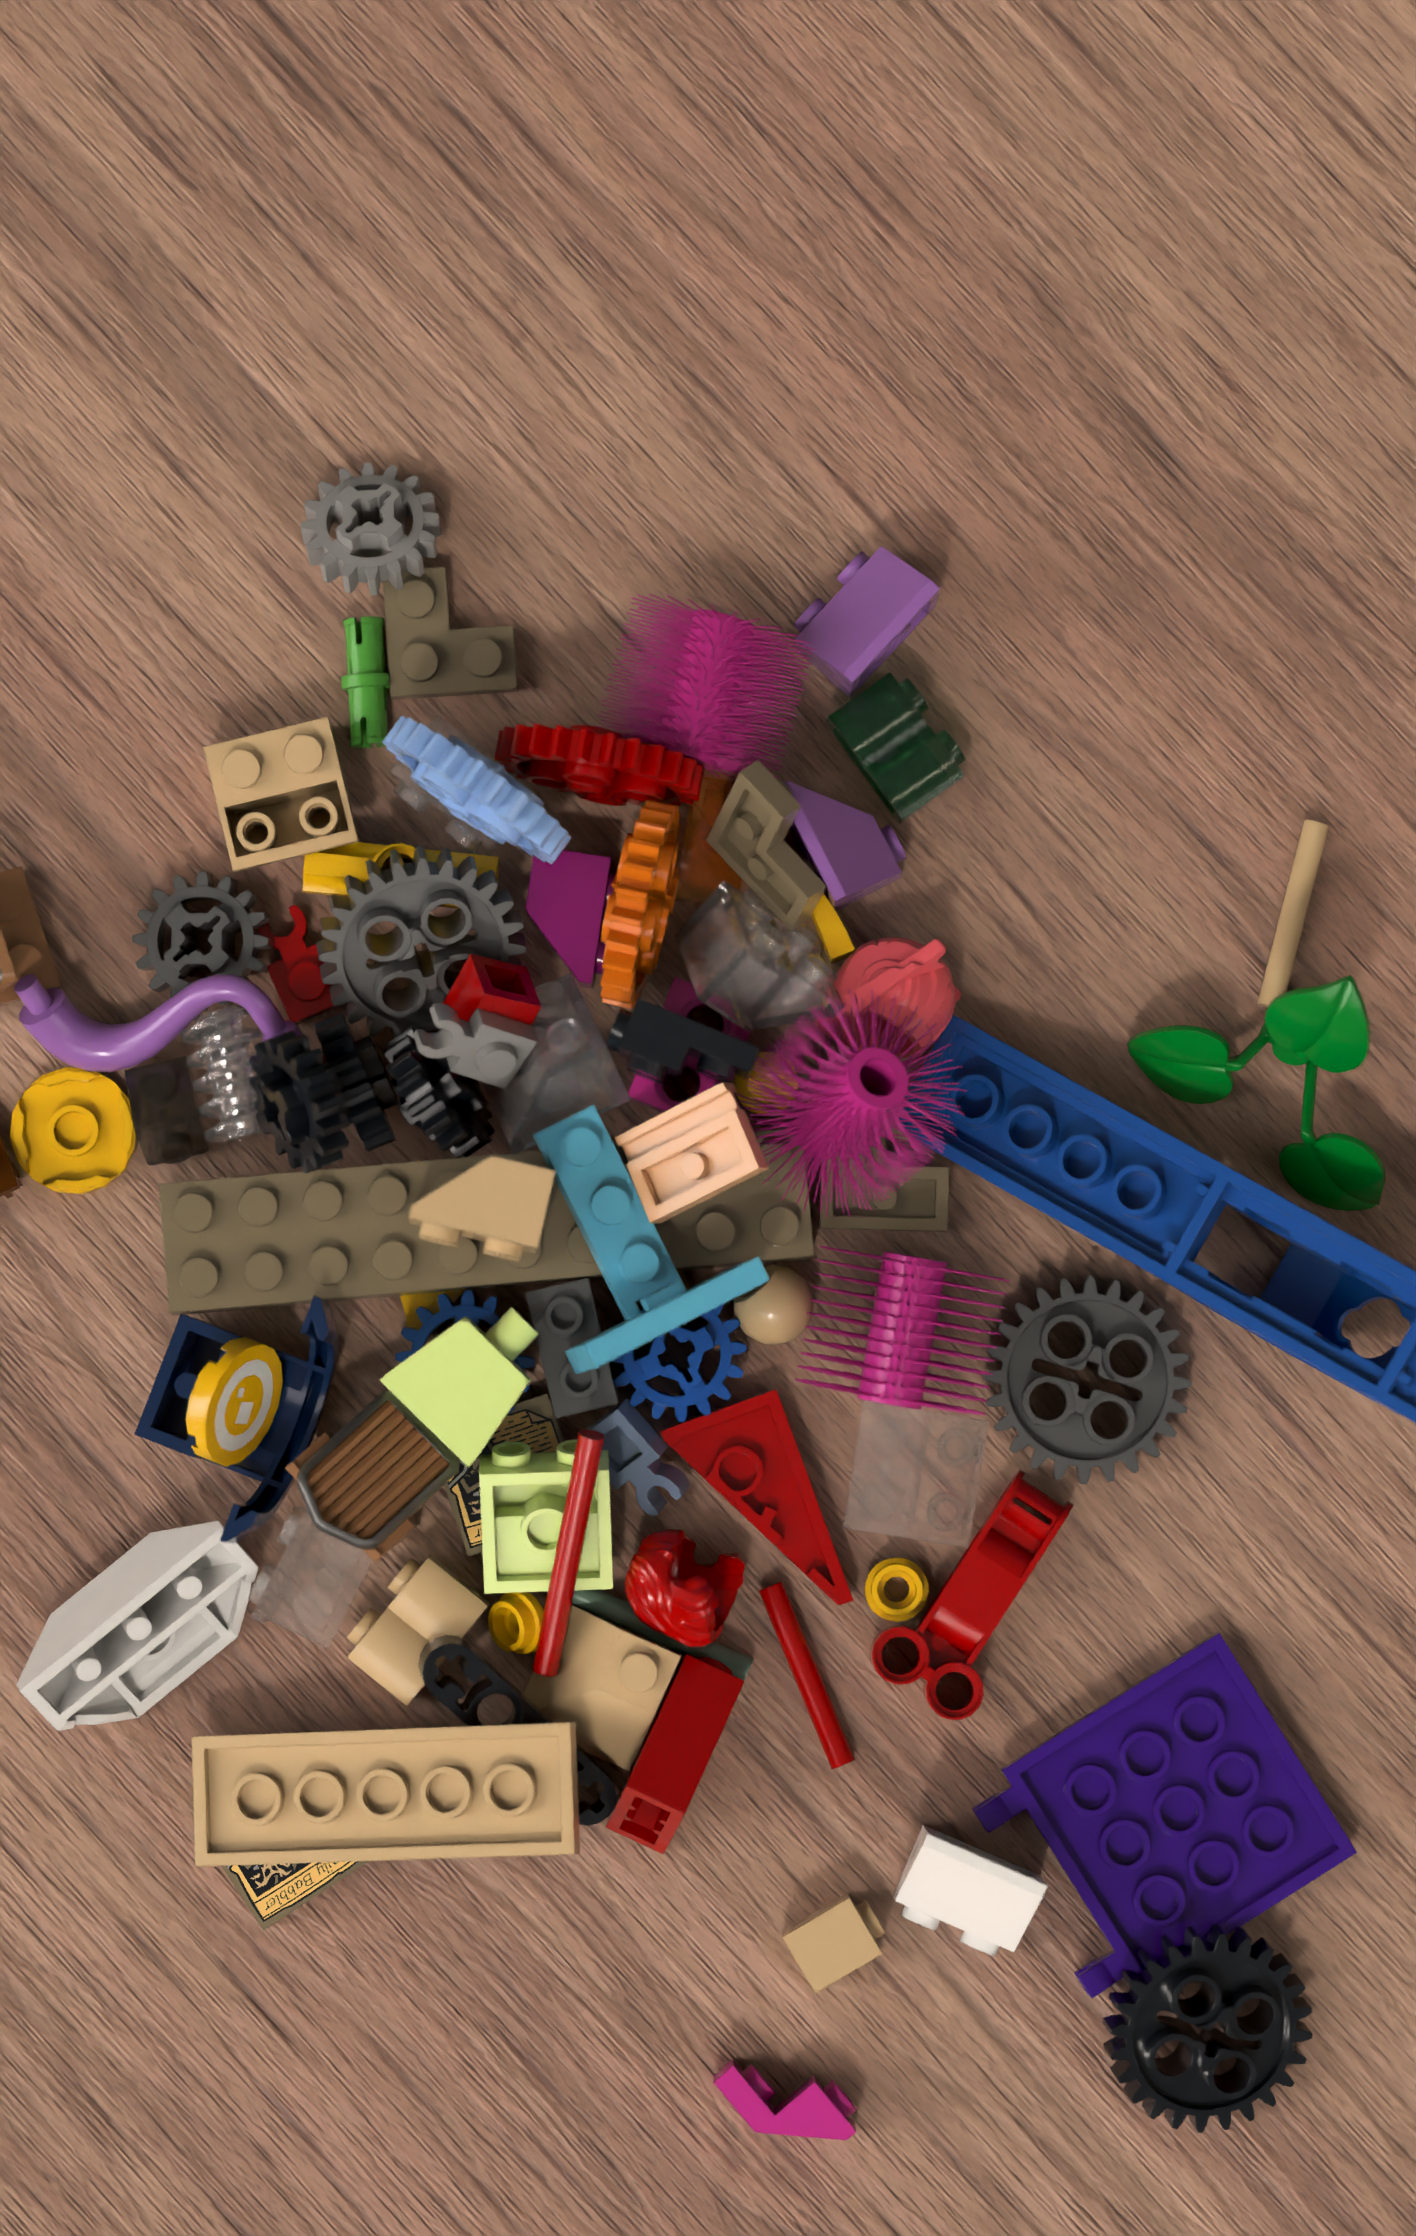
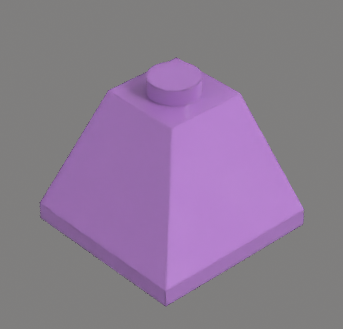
M790 781L784 782L795 800L801 805L790 827V831L804 859L811 863L818 877L827 886L823 893L835 911L900 879L902 871L897 863L907 859L890 824L880 829L873 815Z

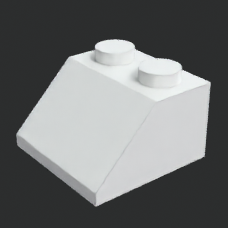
M923 1825L893 1897L895 1901L905 1905L901 1913L902 1917L935 1931L939 1922L943 1921L964 1930L960 1939L962 1943L986 1954L996 1956L999 1946L1012 1952L1015 1951L1048 1885L1039 1874Z

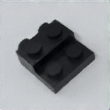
M638 998L633 1012L624 1008L620 1009L606 1043L608 1044V1049L618 1052L620 1056L628 1059L626 1064L627 1071L660 1085L663 1084L666 1075L679 1080L689 1056L698 1060L696 1071L709 1078L727 1083H733L735 1076L749 1080L760 1049Z

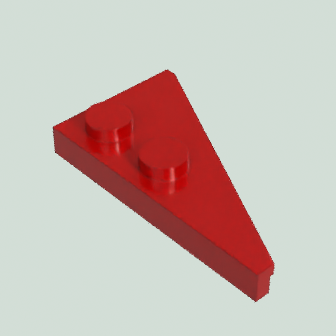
M776 1389L714 1411L707 1416L703 1415L660 1431L663 1440L837 1605L853 1601Z

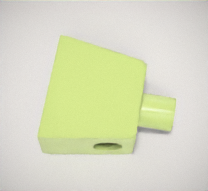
M513 1307L486 1333L466 1316L389 1371L380 1381L469 1467L479 1457L531 1381V1378L513 1360L539 1333Z

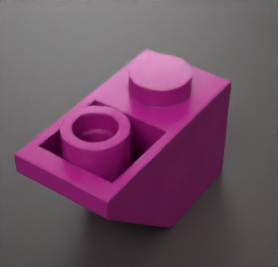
M563 850L551 865L547 861L542 862L533 855L525 908L527 915L581 987L593 988L595 974L602 975L604 971L602 963L605 943L601 942V933L608 895H611L614 890L611 883L616 875L611 873V857Z

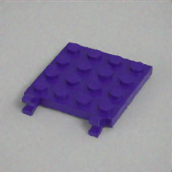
M1215 1633L1001 1768L1002 1773L1011 1786L971 1808L988 1833L1026 1809L1113 1949L1108 1954L1098 1957L1074 1972L1091 1999L1122 1979L1121 1972L1123 1969L1140 1974L1145 1969L1139 1956V1952L1142 1949L1156 1958L1163 1954L1161 1936H1168L1175 1946L1178 1947L1184 1945V1934L1188 1926H1192L1201 1940L1207 1939L1212 1924H1218L1224 1933L1228 1935L1357 1853L1220 1633Z

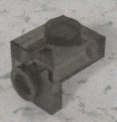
M187 1056L124 1070L135 1134L148 1165L176 1164L187 1160L191 1156L204 1154L209 1151L207 1137L200 1120L192 1070Z

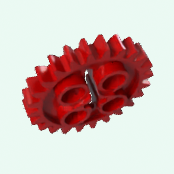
M534 723L533 727L516 724L515 728L505 726L504 730H499L494 761L501 764L508 773L517 774L516 778L526 780L538 786L558 789L559 792L563 793L575 792V795L581 799L611 806H625L627 802L640 806L641 802H646V799L681 807V803L692 805L693 801H699L704 774V766L697 764L696 759L683 757L684 753L669 751L665 746L644 743L638 738L623 739L624 736L615 731L590 725H572L571 729L562 725L550 728Z

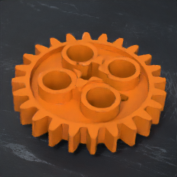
M646 799L645 806L641 807L639 819H636L634 833H628L625 838L619 866L611 883L614 890L611 895H608L602 925L601 942L605 943L602 963L604 971L600 986H602L600 998H603L602 1003L627 1009L634 1008L638 998L641 997L642 988H645L647 975L653 976L656 970L662 943L670 926L668 916L670 913L673 914L679 884L680 869L676 866L678 843L676 841L680 830V824H678L680 812H678L679 806Z

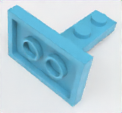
M594 1105L533 1135L549 1169L556 1171L554 1179L625 1321L564 1351L575 1374L598 1368L770 1280L759 1257L734 1265L686 1289L654 1224L649 1222L635 1186ZM640 1300L645 1311L640 1312L636 1301Z

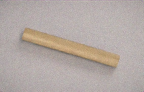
M1304 820L1257 1002L1260 1006L1268 1007L1274 998L1287 992L1329 828L1327 824L1313 820Z

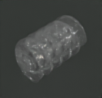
M240 1005L201 1014L194 1019L196 1023L185 1029L180 1035L183 1043L201 1045L202 1047L188 1056L186 1062L190 1068L207 1070L206 1074L192 1083V1087L196 1093L213 1095L212 1099L198 1107L199 1117L219 1120V1123L204 1132L205 1141L210 1143L224 1144L264 1135L255 1116L258 1111L255 1110L253 1103L257 1100V1094L249 1084V1078L254 1076L249 1058L257 1054L256 1052L248 1051L247 1047L263 1036V1033L258 1028L242 1026L241 1021L250 1016V1014Z

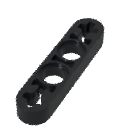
M449 1635L437 1637L426 1644L420 1653L418 1666L424 1684L438 1700L467 1726H488L478 1719L477 1710L482 1699L495 1693L504 1694L509 1697L513 1705L509 1718L499 1725L554 1723L471 1645L461 1638ZM459 1654L462 1656L459 1660V1665L464 1675L475 1684L467 1695L462 1685L452 1676L445 1675L440 1680L436 1679L440 1671L435 1662L439 1657L443 1655L447 1659L453 1660ZM481 1674L487 1676V1678L478 1682ZM466 1695L463 1703H459L457 1701V1699H460ZM576 1744L578 1760L577 1779L587 1787L598 1781L594 1788L599 1796L597 1802L591 1805L587 1801L582 1800L578 1803L579 1825L589 1826L600 1823L610 1815L615 1807L617 1795L615 1786L606 1771Z

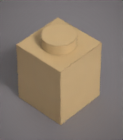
M847 1893L784 1930L782 1938L816 1994L880 1956L882 1951L876 1939L886 1934L867 1900L855 1906L850 1895Z

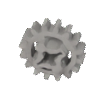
M364 463L362 476L353 478L347 469L342 468L339 470V485L334 487L324 481L318 484L320 501L306 500L304 507L307 520L301 522L303 543L306 545L308 562L311 566H321L322 579L326 583L335 580L338 576H342L345 592L352 593L358 583L362 582L367 583L368 590L371 596L378 595L380 582L389 580L395 589L400 590L403 588V573L408 571L418 577L424 574L422 557H436L438 553L436 537L441 535L439 514L435 510L434 496L431 492L421 493L420 482L417 476L413 475L400 482L397 466L390 465L385 470L383 476L374 475L371 463ZM410 517L413 523L409 536L403 532L406 530L405 519ZM333 522H336L339 525L336 528L337 538L332 541L329 533Z

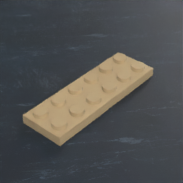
M575 1722L191 1737L195 1867L580 1853Z

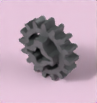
M199 871L196 886L193 887L185 877L177 875L173 877L174 894L169 895L157 888L152 892L155 901L159 905L155 913L149 910H139L137 916L142 921L148 923L149 927L147 933L133 935L132 942L147 947L148 954L136 961L138 969L144 971L155 970L157 972L148 985L153 991L160 993L172 986L171 998L186 986L192 984L184 979L187 976L192 977L199 969H210L216 974H234L248 979V975L252 970L260 973L268 972L269 966L258 959L259 950L273 948L274 940L259 935L258 929L271 921L270 916L264 912L251 913L250 909L254 906L258 897L249 890L235 897L237 881L228 876H225L219 882L217 888H215L212 874L206 871ZM198 900L222 902L219 907L214 906L208 913H196L187 906V904ZM169 925L172 928L171 948L165 953L164 937ZM199 929L211 933L208 940L213 948L208 954L195 950L199 943L194 934ZM242 929L243 946L238 958L235 955V935ZM219 1002L221 1006L226 1008L233 1006V1002Z

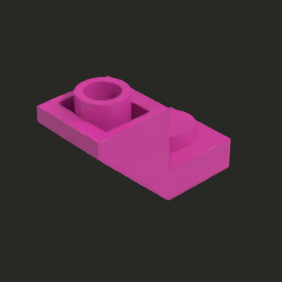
M732 2059L713 2075V2083L755 2133L848 2140L856 2133L855 2123L849 2116L857 2111V2108L833 2080L826 2086H823L813 2075L774 2108L768 2100L776 2092L753 2064L742 2070L735 2060Z

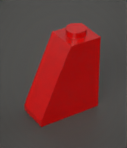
M688 1654L685 1655L606 1828L661 1854L665 1853L687 1811L745 1682L733 1676L732 1671L725 1664L708 1657L696 1659Z

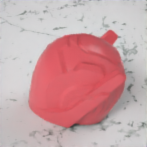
M884 937L860 945L844 961L827 989L820 1006V1011L826 1019L822 1009L823 1006L832 1026L828 1013L829 1009L836 1031L835 1013L841 1041L840 1019L828 1000L827 995L837 1010L832 999L833 996L841 1013L839 999L847 1024L844 1003L846 1004L850 1032L852 1008L855 1041L857 1019L848 989L850 990L857 1013L854 994L856 993L860 1021L862 999L863 1024L865 1025L867 1006H869L867 1041L872 1024L871 989H873L874 1027L879 996L876 1033L885 1004L877 1041L878 1046L890 1016L894 996L896 995L887 1038L901 1005L902 1007L894 1025V1028L895 1026L897 1027L885 1049L887 1050L906 1016L908 1017L890 1047L891 1049L918 1006L901 1038L903 1039L911 1028L913 1030L920 1020H923L895 1056L899 1057L934 1024L936 1025L902 1057L907 1059L941 1035L952 1019L955 1004L960 1000L961 992L953 984L950 969L940 959L946 953V946L939 939H934L924 946L917 941L907 938ZM816 1017L815 1023H816V1025H817L819 1031L821 1032L820 1027H819V1023H818V1020H817V1017ZM820 1022L822 1032L825 1035L824 1025ZM842 1025V1037L845 1045L846 1030ZM859 1026L857 1027V1039H856V1045H857V1046H858V1044H859V1040H860V1036H861V1033H860V1030H859ZM826 1029L827 1037L830 1038V1032ZM871 1031L868 1048L873 1043V1031ZM847 1035V1045H846V1046L850 1048V1041H849V1037H848V1035ZM862 1039L859 1050H862Z

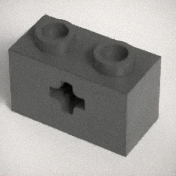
M585 1278L526 1292L533 1327L539 1333L536 1339L555 1418L558 1419L619 1404L610 1362L598 1368L575 1374L564 1352L602 1332L590 1279Z

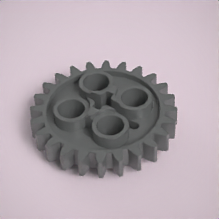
M417 846L413 862L405 864L400 854L396 850L390 851L391 868L382 870L372 860L366 861L369 879L362 882L353 876L347 875L345 883L350 897L331 895L329 897L330 909L336 917H323L319 921L321 935L327 938L316 942L318 958L320 961L325 962L320 966L323 984L332 985L329 990L334 1006L347 1003L345 1009L349 1023H356L367 1016L368 1033L373 1038L385 1026L391 1028L392 1039L412 1026L415 1029L423 1026L428 1033L434 1030L441 1031L442 1029L434 1024L430 1008L433 1004H443L460 973L447 970L451 963L457 960H467L470 954L522 966L520 958L515 955L526 952L524 936L518 933L524 926L519 910H510L514 906V902L509 888L496 891L498 882L496 874L492 869L476 878L477 867L474 857L469 856L457 868L453 867L449 848H444L441 851L436 862H428L423 846ZM441 904L458 906V909L447 917H436L430 914L435 907ZM388 921L396 924V927L386 934L376 935L368 932L369 928L378 922ZM469 930L476 931V934L473 936L467 933ZM426 943L427 949L417 951L415 945ZM370 958L376 961L374 964H368L367 960ZM397 977H406L413 980L403 989L393 990L385 987L390 980Z
M1087 1276L1083 1284L1082 1293L1075 1294L1067 1278L1059 1281V1298L1053 1300L1043 1288L1039 1287L1035 1290L1038 1309L1032 1311L1027 1306L1017 1302L1013 1308L1021 1321L1020 1325L1014 1327L1009 1324L999 1323L996 1327L1009 1341L1006 1348L987 1347L986 1353L1000 1361L1001 1365L1000 1370L989 1372L993 1373V1375L982 1374L983 1380L1000 1384V1393L988 1398L985 1406L1004 1407L1006 1415L998 1420L993 1427L995 1431L1014 1427L1018 1434L1012 1441L1009 1450L1014 1453L1028 1445L1033 1448L1034 1451L1029 1463V1467L1033 1470L1049 1458L1054 1460L1053 1479L1061 1480L1069 1465L1076 1466L1079 1483L1087 1484L1092 1467L1099 1466L1106 1482H1112L1115 1476V1462L1121 1460L1129 1471L1136 1473L1139 1471L1135 1455L1137 1451L1141 1449L1154 1458L1161 1455L1152 1439L1156 1433L1168 1437L1176 1436L1177 1432L1165 1418L1168 1413H1187L1188 1408L1172 1398L1174 1390L1191 1387L1192 1381L1174 1376L1173 1368L1189 1360V1355L1184 1353L1170 1354L1167 1346L1180 1335L1178 1329H1173L1160 1333L1156 1328L1165 1312L1162 1307L1146 1315L1139 1311L1144 1298L1142 1291L1136 1292L1127 1302L1119 1300L1121 1291L1120 1281L1113 1280L1105 1294L1102 1295L1097 1294L1094 1276ZM1058 1322H1070L1081 1331L1083 1338L1082 1347L1079 1353L1072 1358H1060L1054 1355L1049 1348L1047 1342L1048 1334L1051 1328ZM1123 1340L1137 1344L1144 1356L1141 1370L1135 1376L1129 1378L1116 1374L1109 1362L1113 1346ZM1040 1359L1078 1371L1083 1370L1087 1362H1091L1096 1365L1094 1370L1095 1376L1103 1380L1138 1389L1142 1396L1139 1401H1132L1101 1390H1090L1086 1399L1077 1395L1079 1386L1075 1382L1033 1370L1031 1365L1033 1360ZM1041 1383H1051L1057 1386L1064 1397V1407L1061 1413L1051 1420H1042L1036 1417L1030 1409L1029 1396L1032 1390ZM1106 1401L1117 1404L1123 1410L1125 1416V1426L1122 1432L1111 1439H1104L1098 1436L1092 1429L1090 1422L1094 1408Z

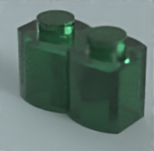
M888 673L828 716L825 722L843 749L863 773L882 803L895 820L901 824L963 779L965 775L959 765L966 761V758L946 730L943 729L938 734H935L926 723L921 714L929 708L914 684L908 678L898 683L893 675Z

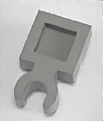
M433 1004L430 1008L434 1024L442 1029L441 1031L428 1033L424 1030L416 1029L413 1033L418 1051L422 1055L432 1059L446 1057L451 1072L503 1089L510 1083L537 1043L531 1025L477 1008L467 1022L459 1019L457 1012L445 1004Z

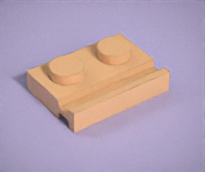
M722 1082L614 1137L617 1146L623 1148L628 1163L625 1165L650 1223H662L769 1169L744 1109H740L734 1095L737 1091L733 1083Z

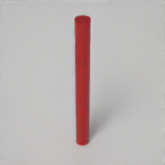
M581 1430L578 1435L533 1664V1671L541 1676L553 1677L558 1675L605 1438L602 1433L594 1430Z

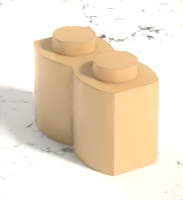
M431 1555L422 1565H419L410 1558L387 1587L396 1595L387 1609L380 1616L370 1608L347 1636V1639L356 1645L347 1658L406 1706L425 1685L420 1675L418 1663L420 1653L426 1644L437 1637L445 1635L456 1636L462 1639L490 1603ZM442 1655L436 1660L435 1664L437 1667L442 1664L446 1657Z

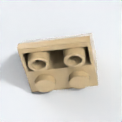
M328 717L203 747L233 872L359 842L333 725Z
M490 1156L412 1204L409 1224L420 1227L419 1239L457 1247L459 1237H466L485 1242L483 1254L521 1262L523 1251L535 1254L537 1252L556 1171Z

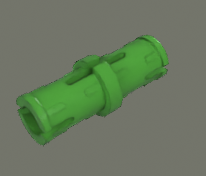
M355 617L343 620L346 640L347 675L341 677L342 691L348 692L351 738L349 740V747L373 748V744H376L377 747H386L382 742L388 735L386 690L390 689L389 674L385 673L384 618L361 617V621H357Z

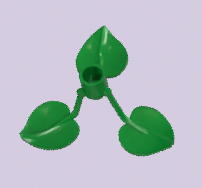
M1349 975L1325 985L1291 990L1274 998L1267 1007L1265 1023L1262 1025L1259 1035L1239 1055L1229 1057V1045L1221 1035L1198 1026H1165L1140 1032L1129 1039L1127 1043L1129 1054L1146 1076L1159 1089L1171 1097L1193 1104L1214 1103L1227 1097L1234 1085V1079L1230 1071L1241 1070L1267 1043L1272 1044L1273 1053L1280 1061L1294 1066L1306 1064L1300 1129L1303 1142L1291 1143L1282 1148L1279 1155V1164L1284 1178L1305 1199L1327 1208L1356 1211L1371 1209L1380 1204L1386 1176L1384 1166L1376 1152L1364 1141L1350 1135L1327 1133L1317 1138L1313 1130L1318 1067L1333 1073L1350 1071L1359 1067L1364 1062L1369 1051L1370 1025L1368 1014L1353 976Z

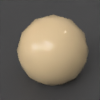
M770 1265L764 1267L770 1279L769 1281L734 1298L735 1319L738 1318L741 1330L756 1342L777 1346L794 1341L806 1329L805 1325L808 1326L810 1324L812 1315L807 1314V1312L813 1313V1301H810V1299H813V1293L805 1279L792 1269Z

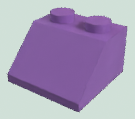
M882 546L871 558L861 551L837 577L843 588L828 604L822 599L817 598L793 625L801 632L795 640L809 642L810 644L794 641V643L815 649L812 650L794 645V647L811 652L812 654L800 650L797 651L808 656L803 657L810 659L808 661L849 699L935 608L940 588L932 580Z

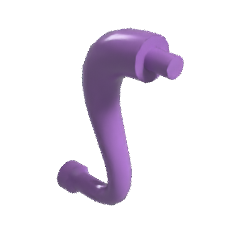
M34 974L22 977L14 986V991L24 1003L19 1013V1020L27 1031L46 1051L62 1062L86 1071L114 1072L136 1066L154 1057L167 1047L206 1008L223 1001L237 1003L248 1011L264 1034L262 1042L290 1030H294L296 1037L302 1035L293 1021L284 1020L271 999L262 989L249 979L234 974H216L199 979L186 986L139 1020L123 1024H109L88 1017L73 1005L62 989L50 988L45 990Z

